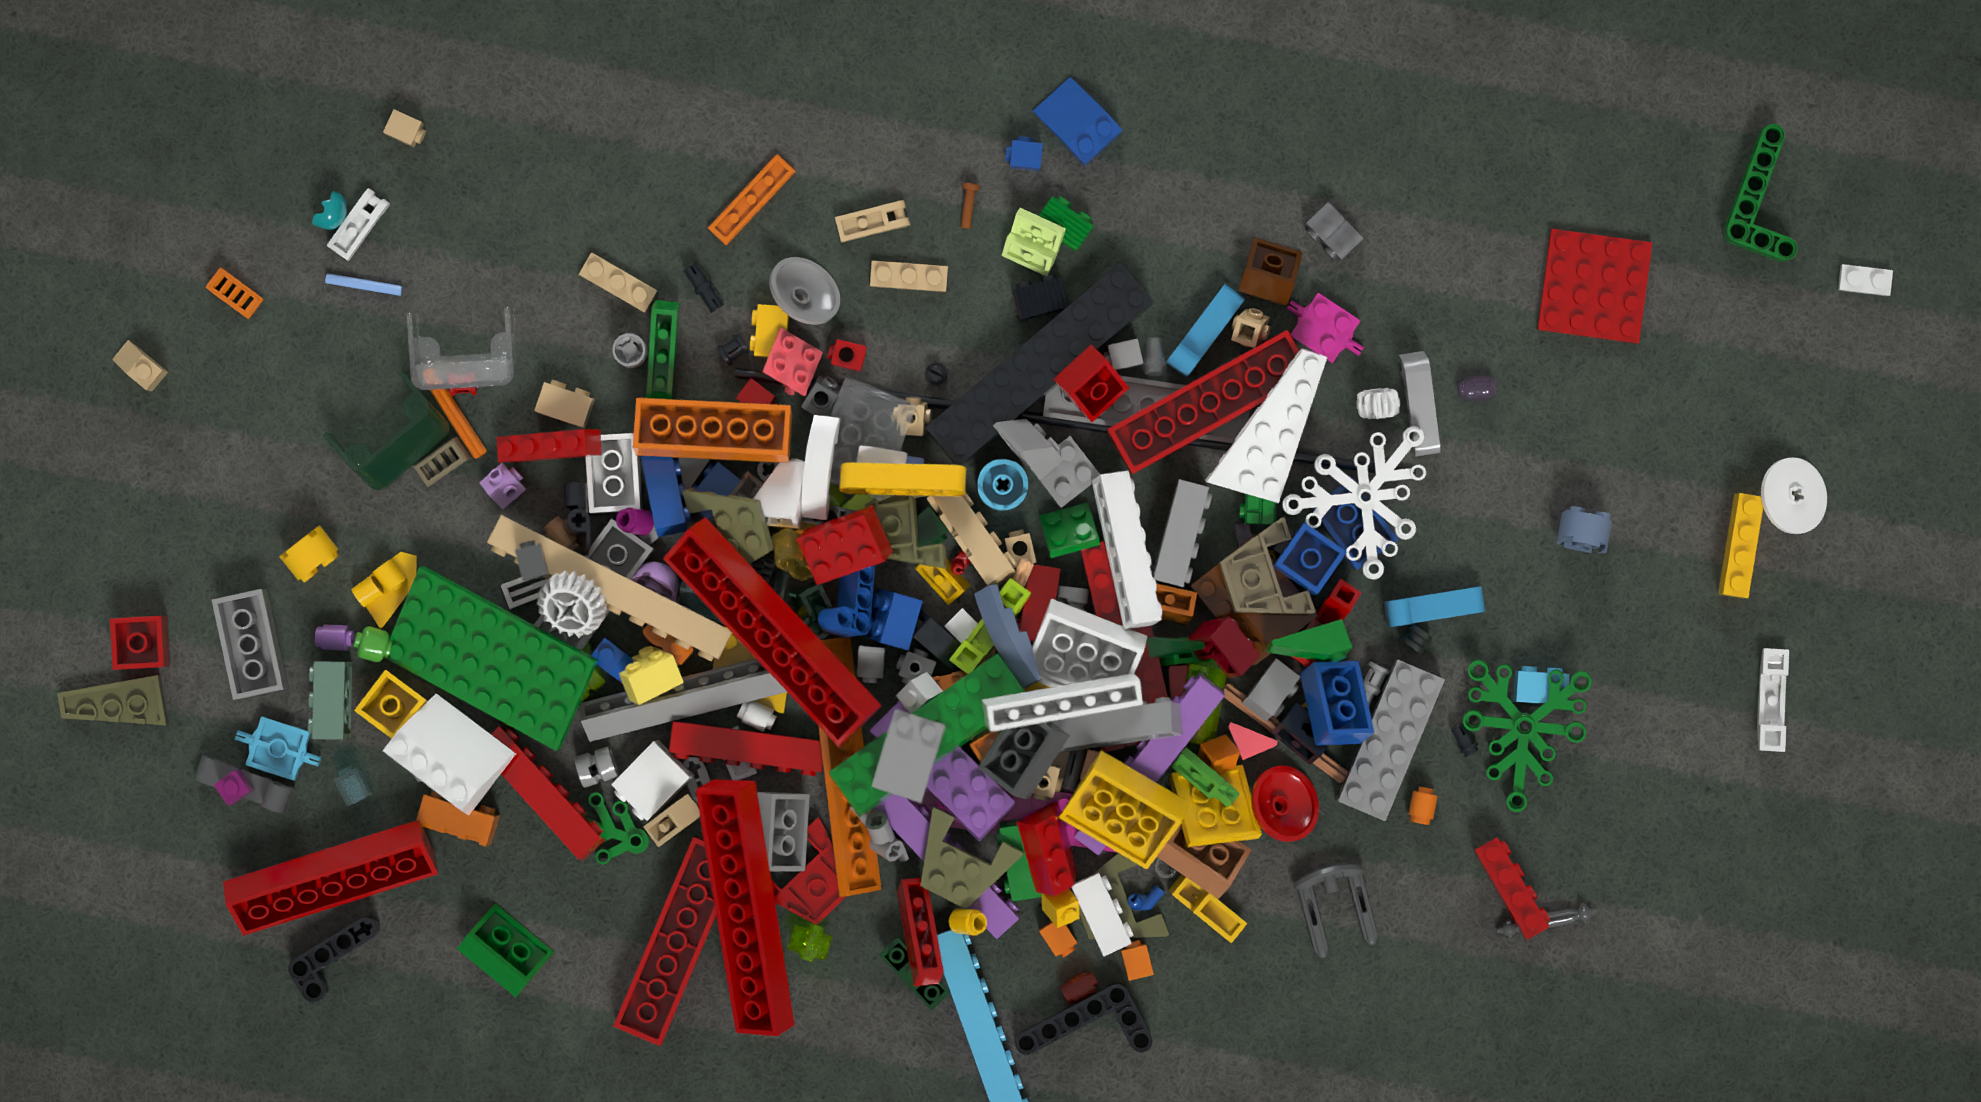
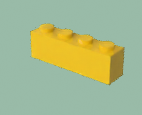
M1743 493L1734 494L1718 590L1720 595L1737 598L1749 597L1763 512L1761 496Z

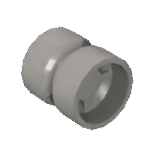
M626 333L620 335L615 340L612 353L619 364L627 368H637L646 361L648 348L639 336Z
M1058 586L1056 600L1087 612L1083 607L1088 604L1090 590Z
M609 746L595 750L594 755L588 752L574 757L576 769L584 788L598 784L599 779L608 781L619 777L614 756ZM596 764L597 770L593 771L591 766Z

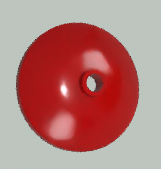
M1289 766L1272 767L1264 771L1257 778L1252 790L1251 804L1255 819L1262 830L1270 837L1282 842H1294L1306 837L1315 827L1319 815L1318 796L1310 780L1302 772Z

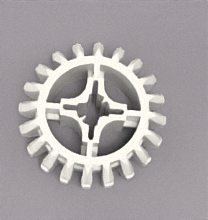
M564 571L561 574L556 573L545 581L539 591L537 604L540 606L539 613L544 614L543 621H549L551 628H558L559 634L565 631L569 637L574 635V633L581 637L583 634L589 635L593 630L598 629L604 620L607 604L604 602L606 595L599 594L601 587H595L593 585L594 580H586L585 574L579 577L575 571L570 575L567 571Z

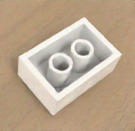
M634 433L601 435L602 455L586 457L589 513L620 512L628 507L643 510L640 456L635 455L633 450Z

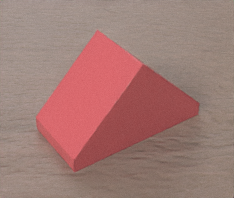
M1229 722L1227 725L1232 739L1240 751L1239 755L1242 760L1275 747L1278 743L1277 740Z

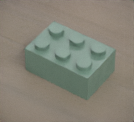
M316 661L314 662V667H310L309 680L313 682V692L309 693V707L313 708V718H309L308 732L312 733V739L343 740L351 738L353 662Z

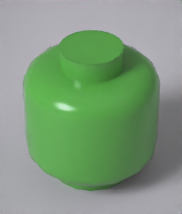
M371 626L365 627L362 633L357 632L353 642V647H357L358 657L376 663L381 662L383 658H388L391 650L390 647L392 646L387 631Z

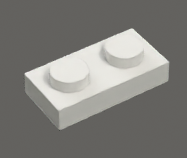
M1842 264L1838 290L1890 296L1893 270Z

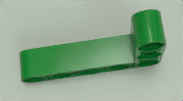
M1770 124L1764 127L1757 136L1725 223L1723 237L1726 242L1778 262H1785L1797 254V243L1790 237L1753 224L1785 139L1783 128L1778 124ZM1768 130L1775 132L1777 136L1775 143H1770L1766 139V132ZM1758 154H1763L1767 157L1768 165L1766 167H1762L1757 163ZM1750 178H1755L1759 182V189L1757 191L1749 188L1748 180ZM1741 202L1749 204L1750 213L1748 215L1741 213L1739 209ZM1733 225L1738 226L1742 231L1739 239L1731 235L1730 230ZM1757 234L1765 238L1766 243L1764 247H1758L1755 244L1754 239ZM1780 243H1784L1789 247L1788 256H1783L1779 253L1778 247Z

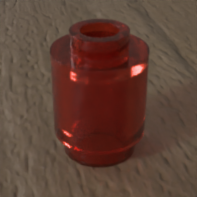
M1083 970L1065 980V984L1060 986V989L1070 1005L1073 1002L1078 1003L1097 993L1095 987L1099 986V983L1093 972L1088 974L1086 970Z

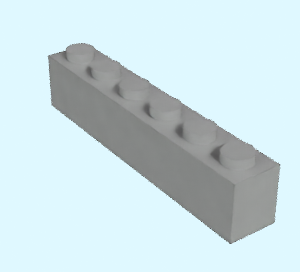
M1158 698L1152 704L1142 701L1143 705L1053 720L1051 722L1070 735L1059 753L1183 735L1180 704L1172 702L1171 698Z

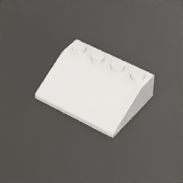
M1051 599L1032 646L1041 678L1038 682L1049 687H1058L1134 674L1144 652L1147 636L1131 629L1124 630V627Z
M435 694L397 731L383 750V752L467 815L471 814L516 754L438 694Z

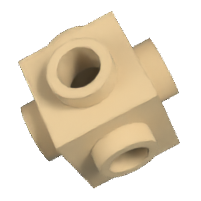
M1245 309L1234 318L1232 324L1234 331L1231 340L1246 347H1257L1263 340L1266 341L1269 336L1271 326H1268L1270 317L1263 315V312L1258 309Z
M907 397L906 402L902 401L899 403V407H895L894 423H898V434L915 436L926 434L925 427L931 423L932 414L931 410L927 409L928 403H921V398ZM910 413L915 415V419L910 417Z
M1051 764L1043 777L1048 780V784H1042L1040 781L1033 792L1034 798L1048 801V797L1053 798L1055 792L1060 793L1064 779L1059 777L1062 766Z

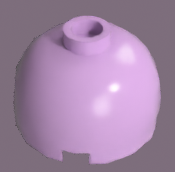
M646 562L640 566L631 578V581L673 602H676L680 591L679 578L674 570L663 563Z

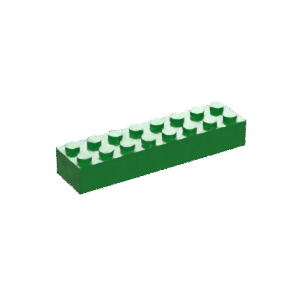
M998 653L912 713V715L945 725L946 730L934 765L987 728L982 700L1025 692ZM888 731L828 772L830 778L859 818L893 795L872 787Z

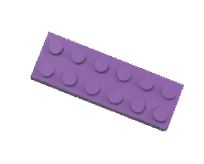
M901 701L870 730V735L874 739L889 730L895 709L911 714L904 708ZM959 747L933 766L926 790L980 842L1015 807V801L989 776L978 769L979 766Z

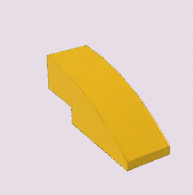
M1182 874L1168 890L1230 943L1234 941L1247 925L1242 918L1219 899Z

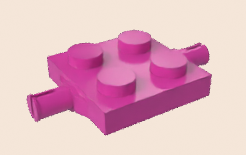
M1317 293L1311 304L1305 308L1291 300L1290 304L1296 307L1297 310L1290 305L1286 309L1299 316L1297 325L1290 334L1293 338L1316 353L1325 355L1331 363L1334 362L1338 354L1345 348L1357 356L1360 355L1361 352L1353 348V346L1361 351L1364 349V346L1352 340L1354 330L1361 320L1320 293Z

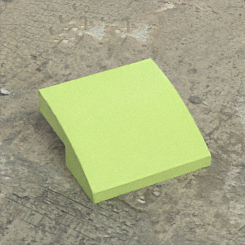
M1020 208L1016 213L1012 230L1006 239L1002 256L1044 276H1048L1066 229Z

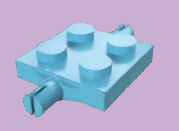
M261 716L258 728L253 735L238 730L237 735L240 736L235 737L236 741L249 744V755L245 765L293 781L296 780L299 769L304 762L318 767L320 762L317 761H321V756L307 753V744L311 733Z

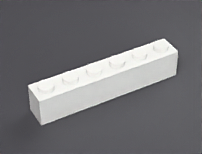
M1129 471L1101 474L1092 480L1124 630L1154 625L1161 620L1162 607L1157 602L1155 593L1157 586L1150 570L1151 557L1146 552L1144 543L1146 539L1145 531L1141 527L1139 520L1140 507L1135 502L1134 481L1130 478Z
M1131 673L982 700L985 725L991 732L1143 705L1140 680Z

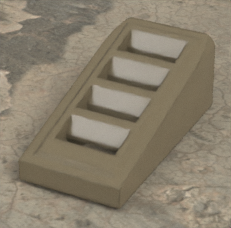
M457 436L413 467L426 486L429 487L468 461L472 456ZM451 447L454 449V451L456 452V454L458 455V457H459L460 459H457V457L455 456V454H454L453 451L451 450ZM443 452H445L451 460L452 464L450 466L443 457ZM434 458L439 461L444 469L443 471L439 470L433 461ZM427 463L435 473L433 478L424 466Z

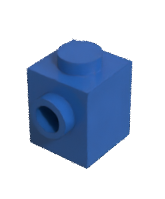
M1018 137V141L1012 140V147L1007 146L1005 161L1010 162V168L1040 171L1043 143L1033 142V138Z

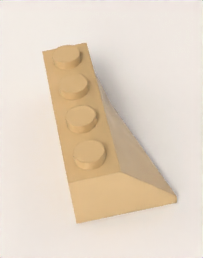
M966 492L963 496H929L927 498L988 586L997 585L999 587L1015 575L1016 572L1012 566L1016 562L1008 551L1003 554L998 546L1002 544L994 531L990 534L984 527L988 524L980 512L975 514L970 508L974 503Z

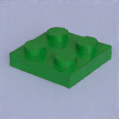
M1088 502L1039 515L1051 558L1100 545Z

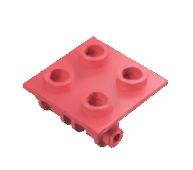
M780 328L762 372L784 384L785 393L794 395L795 392L806 396L823 352Z

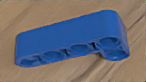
M875 565L840 577L838 606L822 610L818 617L819 625L823 631L843 638L865 635L869 632Z

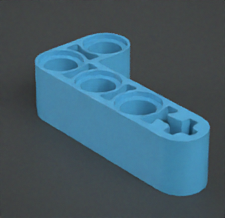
M1224 284L1169 357L1166 364L1187 378L1245 298Z
M1482 586L1383 602L1387 627L1486 612Z

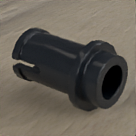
M1463 724L1451 730L1461 748L1460 754L1463 753L1467 757L1479 750L1477 748L1478 742H1474L1470 732Z

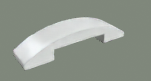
M814 415L804 464L801 517L828 519L830 495L828 493L834 446L838 440L840 418Z
M1763 648L1757 711L1758 749L1760 751L1785 752L1786 726H1784L1789 650Z

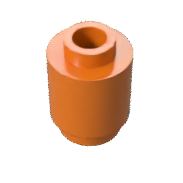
M1419 786L1418 791L1413 790L1408 812L1410 815L1409 821L1430 825V820L1434 818L1438 795L1433 794L1434 789Z

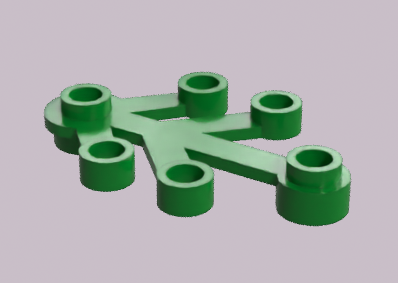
M599 792L592 793L589 796L588 802L590 806L595 808L602 822L595 821L604 831L601 835L606 839L605 841L611 838L622 841L608 850H599L595 856L596 861L604 865L610 862L611 858L626 851L634 854L645 851L649 845L648 834L644 830L635 827L628 812V804L623 801H617L612 808L613 813L621 818L626 830L623 831L615 827L604 804V796ZM594 795L600 796L601 803L599 805L593 804L592 797ZM618 804H623L625 806V811L623 813H618L616 811V806ZM634 836L640 838V845L635 846L632 844L631 840ZM601 852H606L608 854L607 861H601L599 859V854Z

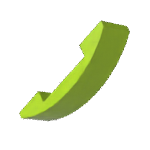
M1012 578L1008 580L999 592L1004 609L1012 608L1015 618L1031 595V592ZM983 619L980 620L968 638L964 639L950 658L952 663L967 674L976 669L995 646Z

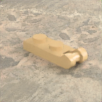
M904 200L835 217L841 243L910 226L909 218H906L904 212L906 208ZM894 212L896 220L889 222L886 213Z

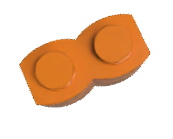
M648 624L643 630L645 640L651 646L673 655L677 666L681 667L693 654L692 646L687 650L675 644L676 638L668 634L666 638H663L653 633L654 627Z

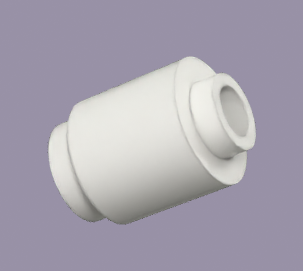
M756 700L743 703L737 715L738 718L742 719V723L761 732H764L766 728L771 730L777 716L773 715L774 709Z

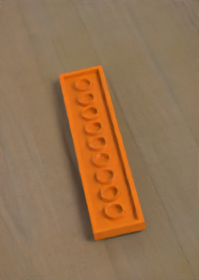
M842 637L821 640L855 677L851 638ZM819 726L839 896L846 897L882 890L877 853L870 848L871 837L864 823L850 809V804L828 773L864 748L862 727L838 747Z

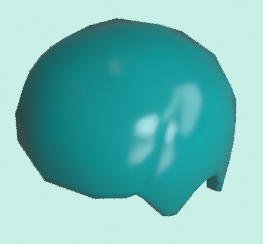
M332 191L330 199L321 202L324 206V212L314 214L312 220L314 226L326 230L338 228L343 223L347 214V203L340 193Z

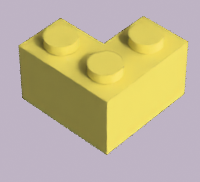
M653 646L641 649L638 655L632 657L633 663L627 665L626 670L619 673L629 700L638 705L684 683L673 655Z

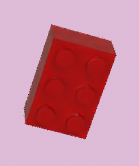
M873 505L805 529L796 539L817 585L882 563L893 553Z

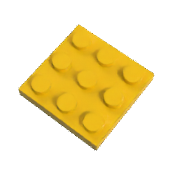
M1237 765L1235 769L1220 774L1223 779L1240 793L1229 808L1214 797L1209 799L1178 772L1170 774L1169 780L1173 793L1190 802L1181 823L1187 847L1260 838L1262 833L1252 810L1251 793L1243 765Z

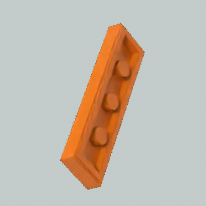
M776 154L713 221L708 229L727 246L796 171Z

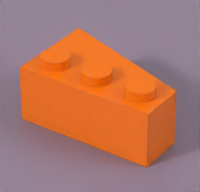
M431 791V795H423L416 820H419L423 827L441 833L452 834L463 840L479 842V845L486 847L493 842L500 815L495 813V808L481 805L480 809L474 808L471 814L467 815L439 793Z

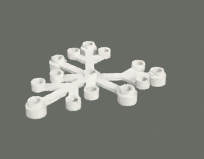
M1416 426L1409 427L1404 431L1402 436L1403 442L1386 463L1383 447L1386 443L1385 436L1382 433H1374L1370 437L1376 476L1370 483L1367 468L1370 458L1366 453H1358L1353 460L1354 465L1357 467L1359 484L1336 467L1332 456L1323 454L1315 460V470L1321 475L1329 474L1352 493L1330 495L1317 484L1315 478L1306 477L1302 480V489L1306 492H1311L1316 497L1301 498L1298 495L1291 494L1286 496L1282 502L1283 510L1289 515H1296L1304 508L1317 507L1305 519V523L1312 528L1320 526L1322 517L1332 505L1354 503L1362 510L1364 532L1353 545L1346 549V557L1352 561L1358 560L1361 557V551L1366 546L1367 561L1363 564L1362 571L1368 579H1377L1381 577L1384 571L1383 564L1377 559L1376 545L1382 549V553L1387 557L1394 556L1398 551L1396 543L1387 541L1374 530L1372 509L1394 526L1395 534L1400 539H1409L1416 532V526L1412 520L1401 519L1378 501L1388 499L1402 501L1406 500L1410 495V490L1405 485H1399L1394 489L1378 490L1385 481L1403 479L1418 481L1425 477L1426 470L1421 465H1415L1410 469L1394 470L1412 447H1417L1423 442L1424 433ZM1411 432L1418 434L1417 441L1410 440L1409 435ZM1375 436H1380L1382 438L1381 445H1375L1373 443V438ZM1359 456H1364L1366 458L1365 465H1359L1357 463V458ZM1322 460H1328L1330 462V467L1328 469H1323L1321 467ZM1415 468L1422 470L1420 478L1414 476L1413 471ZM1306 480H1312L1314 482V487L1312 489H1307L1305 487ZM1399 488H1404L1406 490V496L1404 498H1401L1397 495V490ZM1363 492L1370 494L1369 501L1365 502L1361 499ZM1290 500L1298 502L1296 509L1293 510L1289 507ZM1310 516L1318 518V523L1315 526L1310 525ZM1403 524L1410 526L1408 534H1404L1401 531ZM1387 544L1394 546L1392 554L1386 553L1385 547ZM1351 548L1358 550L1357 557H1350L1349 550ZM1371 564L1378 566L1376 574L1370 573L1369 566Z

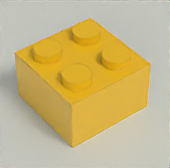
M385 670L354 711L392 739L397 731L428 701Z

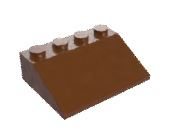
M1253 535L1250 539H1248L1246 542H1244V543H1243L1241 546H1239L1236 550H1238L1240 547H1242L1243 545H1245V544H1246L1247 542H1249L1251 539H1253L1254 537H1256V535ZM1269 553V556H1270L1272 565H1274V563L1276 562V560H1275V559L1273 558V556ZM1218 564L1191 585L1217 619L1230 617L1235 620L1246 638L1255 644V649L1261 656L1253 663L1254 666L1271 654L1266 651L1265 647L1272 640L1297 633L1319 615L1316 610L1313 614L1235 613ZM1274 568L1284 598L1301 593L1290 578Z

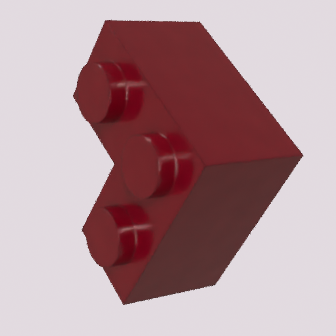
M1230 617L1204 621L1187 638V640L1204 642L1205 647L1203 649L1192 652L1200 661L1214 659L1228 678L1242 676L1261 656L1255 649V644L1246 638L1240 630L1239 624Z

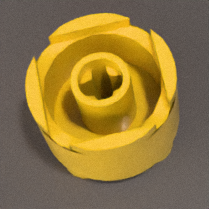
M319 525L279 557L298 581L301 579L305 583L319 571L318 565L327 566L339 554L336 552L338 547Z

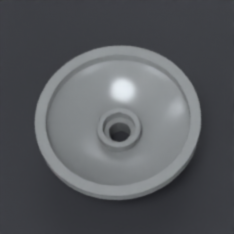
M800 257L786 258L780 261L770 274L769 285L772 296L778 306L791 318L802 323L818 325L828 322L837 313L840 306L838 287L831 275L815 262Z

